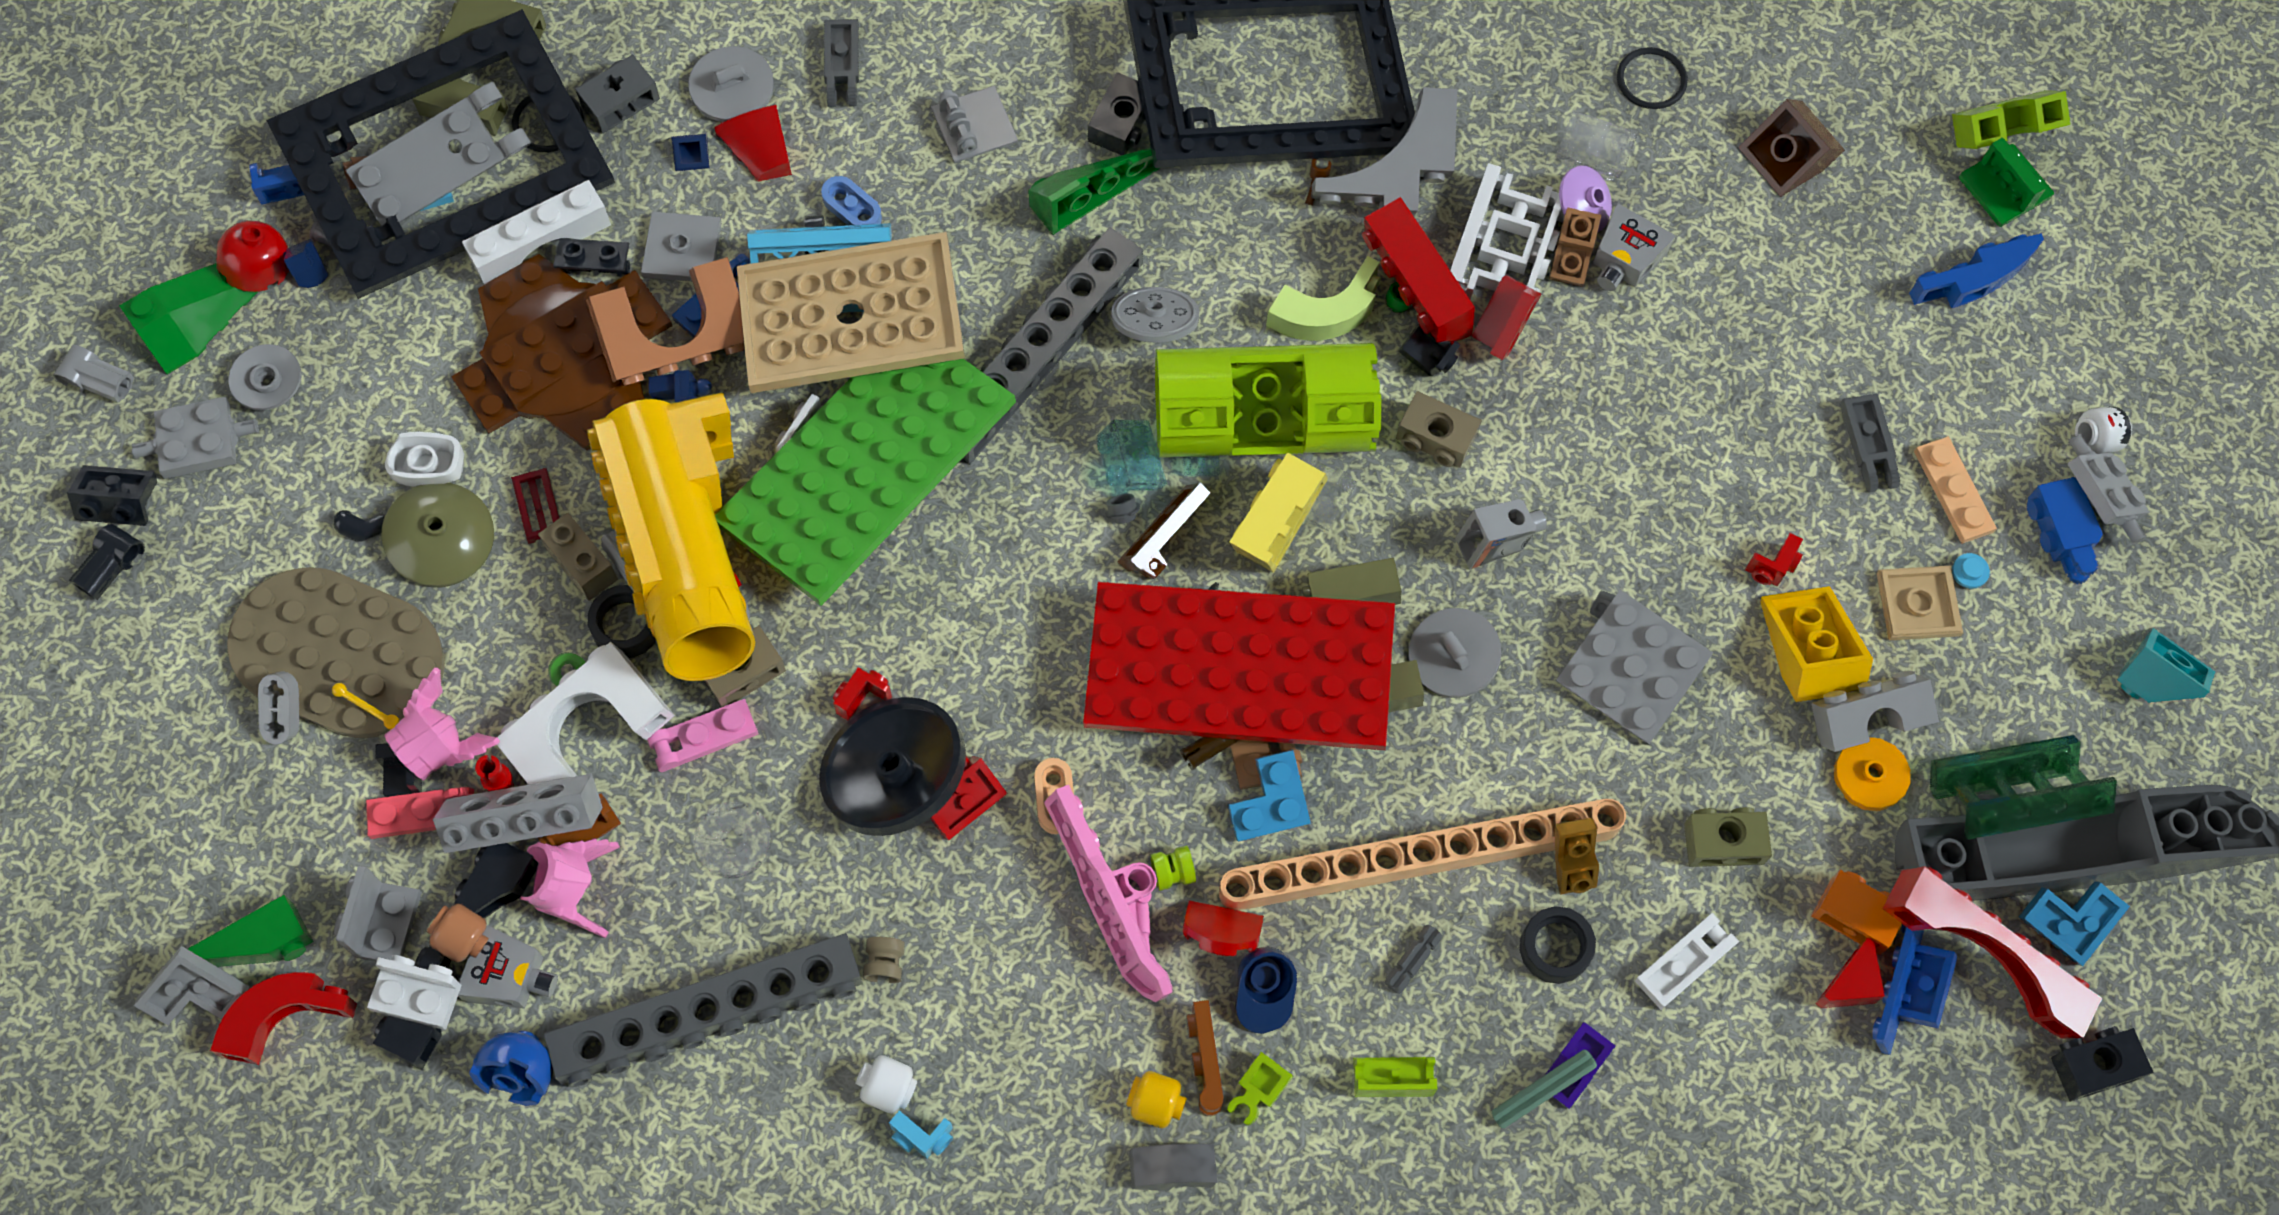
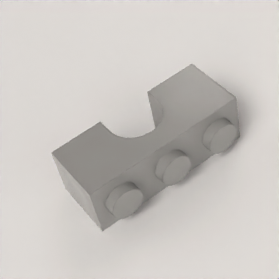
M1903 671L1893 674V680L1882 683L1880 681H1867L1859 684L1858 689L1846 693V691L1838 690L1824 694V699L1811 703L1821 746L1836 752L1870 742L1867 730L1868 721L1871 715L1881 708L1885 710L1889 725L1904 732L1939 722L1931 679L1917 675L1914 671Z

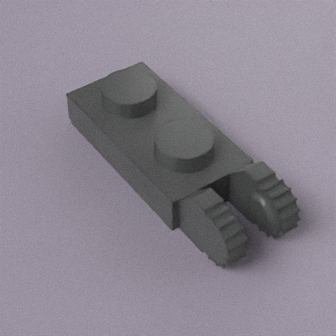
M858 19L824 20L825 84H827L828 107H836V84H848L847 102L849 106H857V83H859Z
M1878 394L1842 399L1840 403L1841 411L1858 468L1861 467L1867 492H1875L1878 489L1879 480L1874 465L1883 464L1882 469L1888 488H1898L1900 476L1895 461L1897 455Z

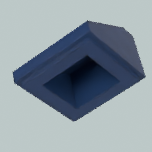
M708 134L671 137L675 171L710 168Z

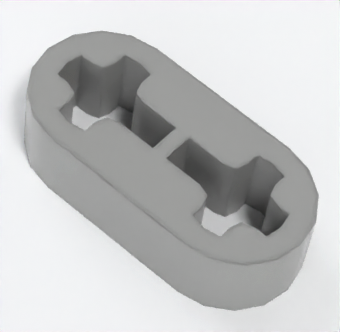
M285 671L265 676L260 681L258 687L259 730L263 739L268 743L274 745L284 743L294 738L299 731L298 682L294 676ZM274 684H277L279 688H283V695H280L279 691L274 690ZM277 720L278 724L284 725L283 732H281L280 728L274 726V721Z

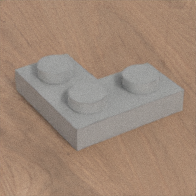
M181 946L138 995L134 1006L167 1026L189 1001L222 1019L231 1005L249 989V986Z

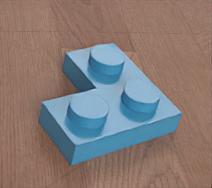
M1294 750L1255 758L1263 795L1227 804L1236 841L1239 842L1311 824Z
M2094 881L2073 909L2049 889L2041 887L2019 915V918L2077 965L2084 966L2130 906L2101 882Z

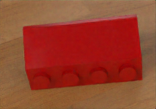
M1400 197L1365 216L1364 232H1362L1364 242L1371 251L1376 249L1382 258L1380 264L1388 278L1394 277L1400 286L1398 290L1401 298L1407 306L1412 304L1417 311V320L1422 330L1426 334L1431 332L1437 342L1463 340L1471 336L1473 333L1475 306L1402 198Z

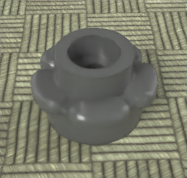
M1133 494L1116 495L1107 500L1108 511L1105 514L1107 518H1112L1117 524L1128 523L1136 518V513L1140 510V504L1135 501Z

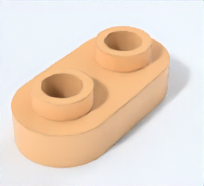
M1048 758L1039 763L1034 774L1037 816L1040 826L1046 832L1059 834L1053 820L1049 817V812L1044 802L1056 789L1066 785L1070 786L1074 794L1072 771L1065 761L1059 758ZM1056 774L1059 776L1060 782L1056 785H1050L1046 781L1047 776Z

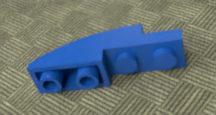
M2040 233L2028 237L2026 234H2022L1998 245L1987 243L1975 251L1969 263L1958 264L1950 270L1941 273L1930 271L1922 274L1917 278L1916 283L1909 292L1914 305L1947 297L1951 308H1955L1988 295L2012 279L2027 264L2043 242V235Z

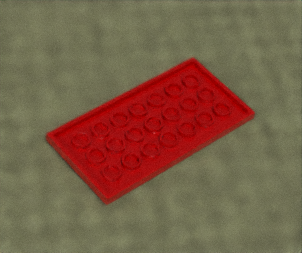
M1098 582L1083 726L1084 728L1386 751L1395 603Z

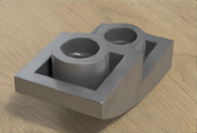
M1166 1144L1137 1147L1129 1150L1132 1189L1169 1191L1174 1186L1211 1188L1218 1183L1214 1144Z

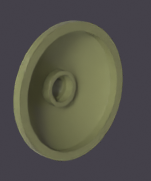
M452 483L419 485L403 493L387 511L382 525V545L392 567L407 580L426 587H447L466 580L485 563L494 542V524L486 505L470 490ZM433 522L443 524L441 529L437 531L431 530L429 526Z

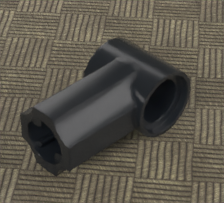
M107 524L97 533L92 544L93 551L69 581L82 592L98 600L123 569L129 570L133 567L131 565L132 561L138 554L142 555L144 553L145 545L116 525Z

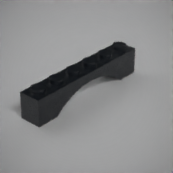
M508 843L481 847L475 857V868L468 879H463L456 889V900L453 905L462 904L485 919L501 907L521 898L537 870L538 862L534 859L533 855ZM429 945V947L425 946L416 958L415 966L427 970L430 964L448 968L452 960ZM384 1016L375 1029L374 1037L376 1038L373 1044L380 1050L423 1070L442 1037V1030L392 1016Z

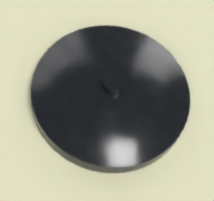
M900 697L876 703L847 721L829 743L823 756L819 773V785L823 800L837 820L857 833L871 836H886L910 830L935 815L948 802L957 789L966 762V747L962 733L951 716L943 708L928 700Z

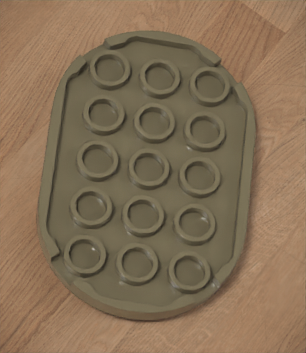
M314 567L297 568L279 573L265 580L254 588L239 605L228 632L227 647L230 664L237 678L249 692L258 698V687L262 678L275 672H288L298 682L299 718L343 736L372 738L385 734L390 730L384 726L383 721L344 697L334 696L332 694L334 684L343 683L347 691L386 715H396L401 721L404 718L403 709L407 707L413 691L418 689L422 679H427L434 668L440 669L441 682L443 679L445 657L440 637L433 624L419 609L404 600L328 569ZM277 684L273 685L275 691H279L280 695L284 694L283 688H279Z

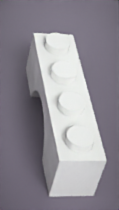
M587 180L462 241L485 285L520 265L533 250L547 242L559 238L582 240L610 226L611 223L604 204L591 182Z

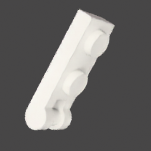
M1714 913L1704 919L1635 980L1660 1010L1739 943V940L1732 933L1728 935L1719 926L1721 921ZM1706 934L1717 945L1713 949L1701 939Z

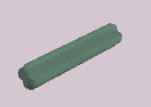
M1582 1050L1493 1109L1492 1116L1499 1127H1508L1594 1070L1597 1066L1596 1061L1589 1051Z

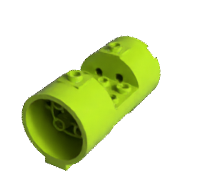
M1374 344L1156 349L1155 408L1159 458L1287 454V452L1290 454L1376 451V442H1373L1372 438H1379V431H1381L1380 380L1377 379V371L1373 370L1372 365L1377 364L1378 361Z

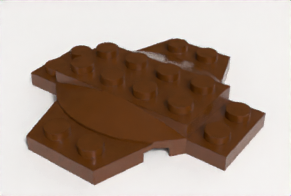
M537 254L478 288L488 331L483 350L479 352L482 359L454 374L451 378L488 434L519 416L528 419L544 418L553 427L588 451L591 447L587 429L593 428L592 421L605 418L621 405L645 399L641 382L624 386L622 380L612 381L586 302L590 296L624 287L636 324L648 340L673 326L671 320L635 270L608 286L603 281L597 284L578 282L563 270L554 268L553 263Z

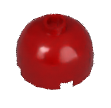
M252 220L235 223L222 234L218 241L216 250L217 270L219 274L221 271L222 275L226 277V282L232 287L252 292L268 290V285L274 284L277 281L280 284L289 272L283 256L288 245L284 237L269 224Z

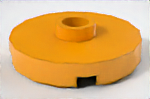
M1869 737L1870 742L1843 749L1839 753L1834 764V780L1850 804L1863 810L1881 811L1894 806L1905 796L1911 783L1910 767L1903 753L1895 745L1881 738ZM1868 768L1876 769L1879 777L1871 776Z

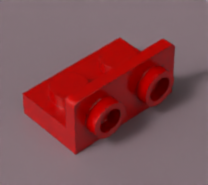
M966 755L964 772L957 789L948 802L930 819L946 840H950L1008 793L982 758L976 756L968 758Z

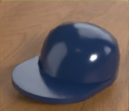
M1269 946L1259 947L1250 953L1248 952L1241 959L1237 970L1238 988L1235 1010L1237 1018L1246 1029L1254 1033L1264 1034L1281 1028L1290 1018L1296 993L1297 971L1290 958L1281 950Z

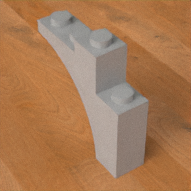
M1423 87L1418 94V102L1411 125L1404 138L1390 153L1360 171L1337 177L1315 178L1312 184L1311 198L1320 199V203L1326 205H1337L1341 203V200L1354 201L1356 206L1369 207L1374 206L1375 202H1379L1380 209L1401 197L1413 216H1415L1419 206L1420 177H1424V182L1442 183L1445 178L1449 179L1454 172L1458 89Z

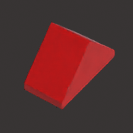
M1867 938L1856 948L1815 1004L1821 1009L1875 1004L1885 996L1875 944L1872 940Z

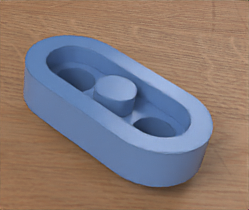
M834 176L823 184L821 193L825 207L846 225L881 224L882 215L878 202L852 180L844 176ZM837 194H844L846 196L840 201L834 199ZM863 214L870 216V219L861 221L858 218Z

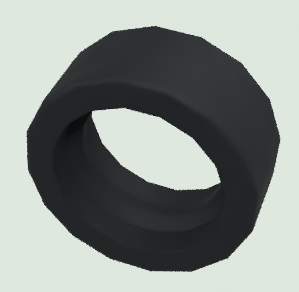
M616 585L602 591L593 600L588 611L587 625L598 647L611 642L621 649L628 658H635L646 653L656 643V638L653 636L651 629H648L647 622L644 629L637 636L628 640H614L605 634L603 629L605 614L612 607L621 603L634 604L632 596L634 592L629 585Z
M1554 906L1539 911L1529 920L1520 937L1519 951L1524 965L1534 976L1545 982L1562 984L1573 981L1587 969L1595 955L1596 938L1592 926L1583 915L1570 908ZM1553 923L1564 924L1577 935L1580 943V952L1576 960L1570 965L1564 967L1551 966L1545 963L1537 954L1535 938L1539 930L1546 925Z

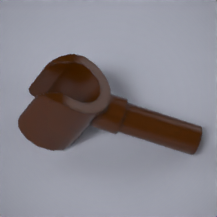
M1312 159L1309 173L1312 180L1305 204L1311 206L1314 204L1315 199L1311 198L1315 178H1329L1332 165L1330 160L1325 169H1319L1316 167L1317 159Z

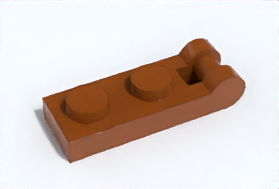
M1209 1000L1193 1002V1014H1186L1188 1036L1189 1038L1196 1037L1198 1052L1192 1053L1194 1076H1202L1204 1087L1200 1094L1198 1107L1203 1115L1212 1117L1217 1115L1222 1108L1223 1091Z

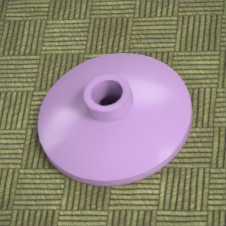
M1577 166L1567 171L1562 178L1559 188V200L1564 216L1567 207L1599 214L1601 219L1598 232H1600L1607 225L1612 210L1611 195L1606 182L1597 171L1588 166Z

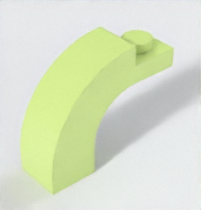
M1367 256L1350 285L1344 291L1332 297L1315 298L1284 285L1268 311L1266 326L1288 337L1308 341L1332 339L1350 332L1359 326L1373 310L1376 297L1374 293L1381 280V277L1377 276L1380 262Z

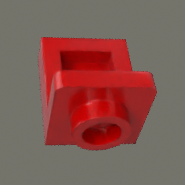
M1789 533L1774 561L1754 553L1745 571L1751 573L1752 578L1760 584H1773L1778 587L1787 571L1794 573L1803 556L1802 553L1798 552L1803 539Z
M858 667L848 683L843 681L834 693L833 700L835 702L833 704L836 714L849 721L869 692L884 701L891 699L892 694L888 685L889 681L874 670H870L867 673Z

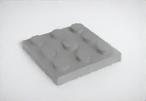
M1619 590L1556 682L1649 745L1708 662L1713 652L1622 590Z

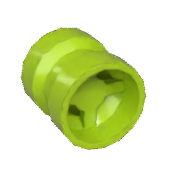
M1187 845L1177 847L1173 853L1164 854L1163 852L1150 854L1151 866L1157 875L1158 881L1156 885L1158 891L1170 889L1173 884L1179 882L1184 885L1196 882L1195 868Z

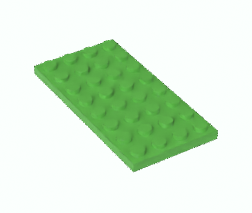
M965 359L851 377L715 515L718 526L800 591L822 606L1016 403L1015 395Z

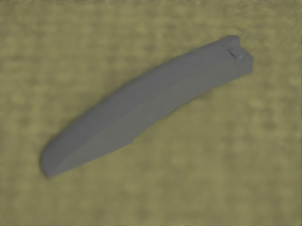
M2195 785L2139 789L2132 793L2053 806L1984 814L1907 819L1900 825L1896 835L1895 863L1897 870L1913 869L1922 866L1930 867L1939 872L1943 877L1942 880L1952 888L1962 890L1970 895L1972 901L2034 895L2038 893L2041 887L2047 888L2051 892L2086 889L2094 881L2101 882L2104 886H2112L2278 858L2279 818L2272 810L2265 811L2251 800L2252 795L2228 786Z

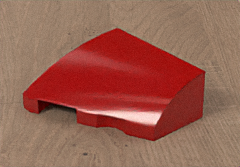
M776 105L743 113L714 127L716 136L727 144L735 157L748 167L749 172L758 182L792 175Z

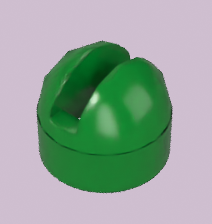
M1394 282L1386 293L1385 302L1387 307L1393 309V312L1402 313L1407 311L1411 305L1407 306L1403 300L1398 299L1400 297L1398 287L1400 286L1397 282Z

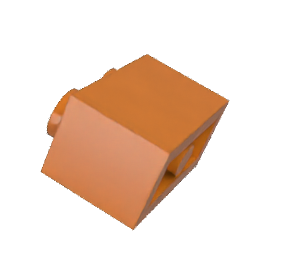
M1839 870L1831 878L1811 917L1859 944L1869 938L1874 942L1876 954L1881 955L1891 946L1902 924L1882 909L1890 894L1889 892H1879L1867 885L1866 880L1860 875Z

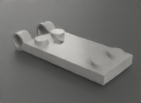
M494 82L478 88L468 97L346 169L381 226L386 223V218L396 215L399 223L531 144L522 128L509 133L498 142H495L480 119L479 112L503 98ZM456 139L461 142L462 149L459 153L450 151L449 144L452 140Z

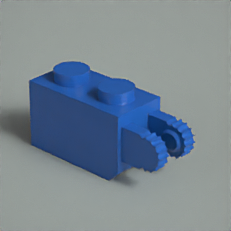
M2076 477L2038 485L2028 497L2027 512L2033 521L2037 520L2041 530V546L2046 553L2050 552L2053 562L2061 561L2065 573L2068 574L2067 577L2073 583H2085L2089 576L2093 575L2098 569V561L2095 560L2096 555L2093 548L2103 535L2089 499Z

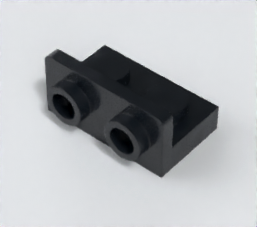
M83 465L67 492L74 519L79 521L146 526L148 515L145 504L157 484L155 471Z

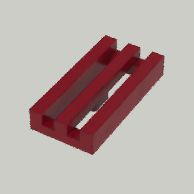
M547 468L511 477L528 544L540 540L538 533L547 528L536 479H542L553 523L560 518ZM525 482L529 484L540 528L537 531L532 529L521 485Z

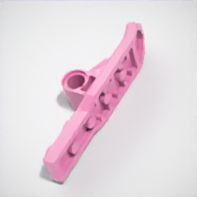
M1069 785L1056 789L1044 803L1076 869L1082 892L1122 976L1143 997L1154 1002L1166 998L1172 993V984L1168 973L1156 961L1154 955L1150 953L1149 942L1151 930L1148 902L1152 896L1151 892L1156 887L1157 878L1155 872L1150 866L1140 862L1111 871L1099 849L1100 843L1097 834L1089 828L1084 818L1080 799L1073 794ZM1128 879L1134 880L1139 885L1140 891L1132 888Z

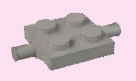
M225 396L154 411L156 431L153 440L133 443L131 446L136 459L157 454L159 472L166 479L237 464L235 448L238 437L259 433L258 421L256 418H253L252 420L235 423L231 417L229 400Z
M2083 434L2070 439L2068 443L2074 449L2077 457L2067 464L2104 524L2114 523L2122 527L2131 540L2132 545L2146 539L2147 536L2136 520L2144 517L2150 511L2145 505L2146 499L2144 494L2131 483L2126 475L2127 469L2123 461L2113 453L2097 454L2095 451H2092Z

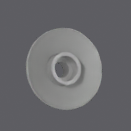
M264 344L246 350L234 361L229 372L228 383L231 393L243 406L253 410H270L285 404L295 395L301 383L302 372L298 360L289 350L278 345ZM274 378L271 384L263 386L265 379Z

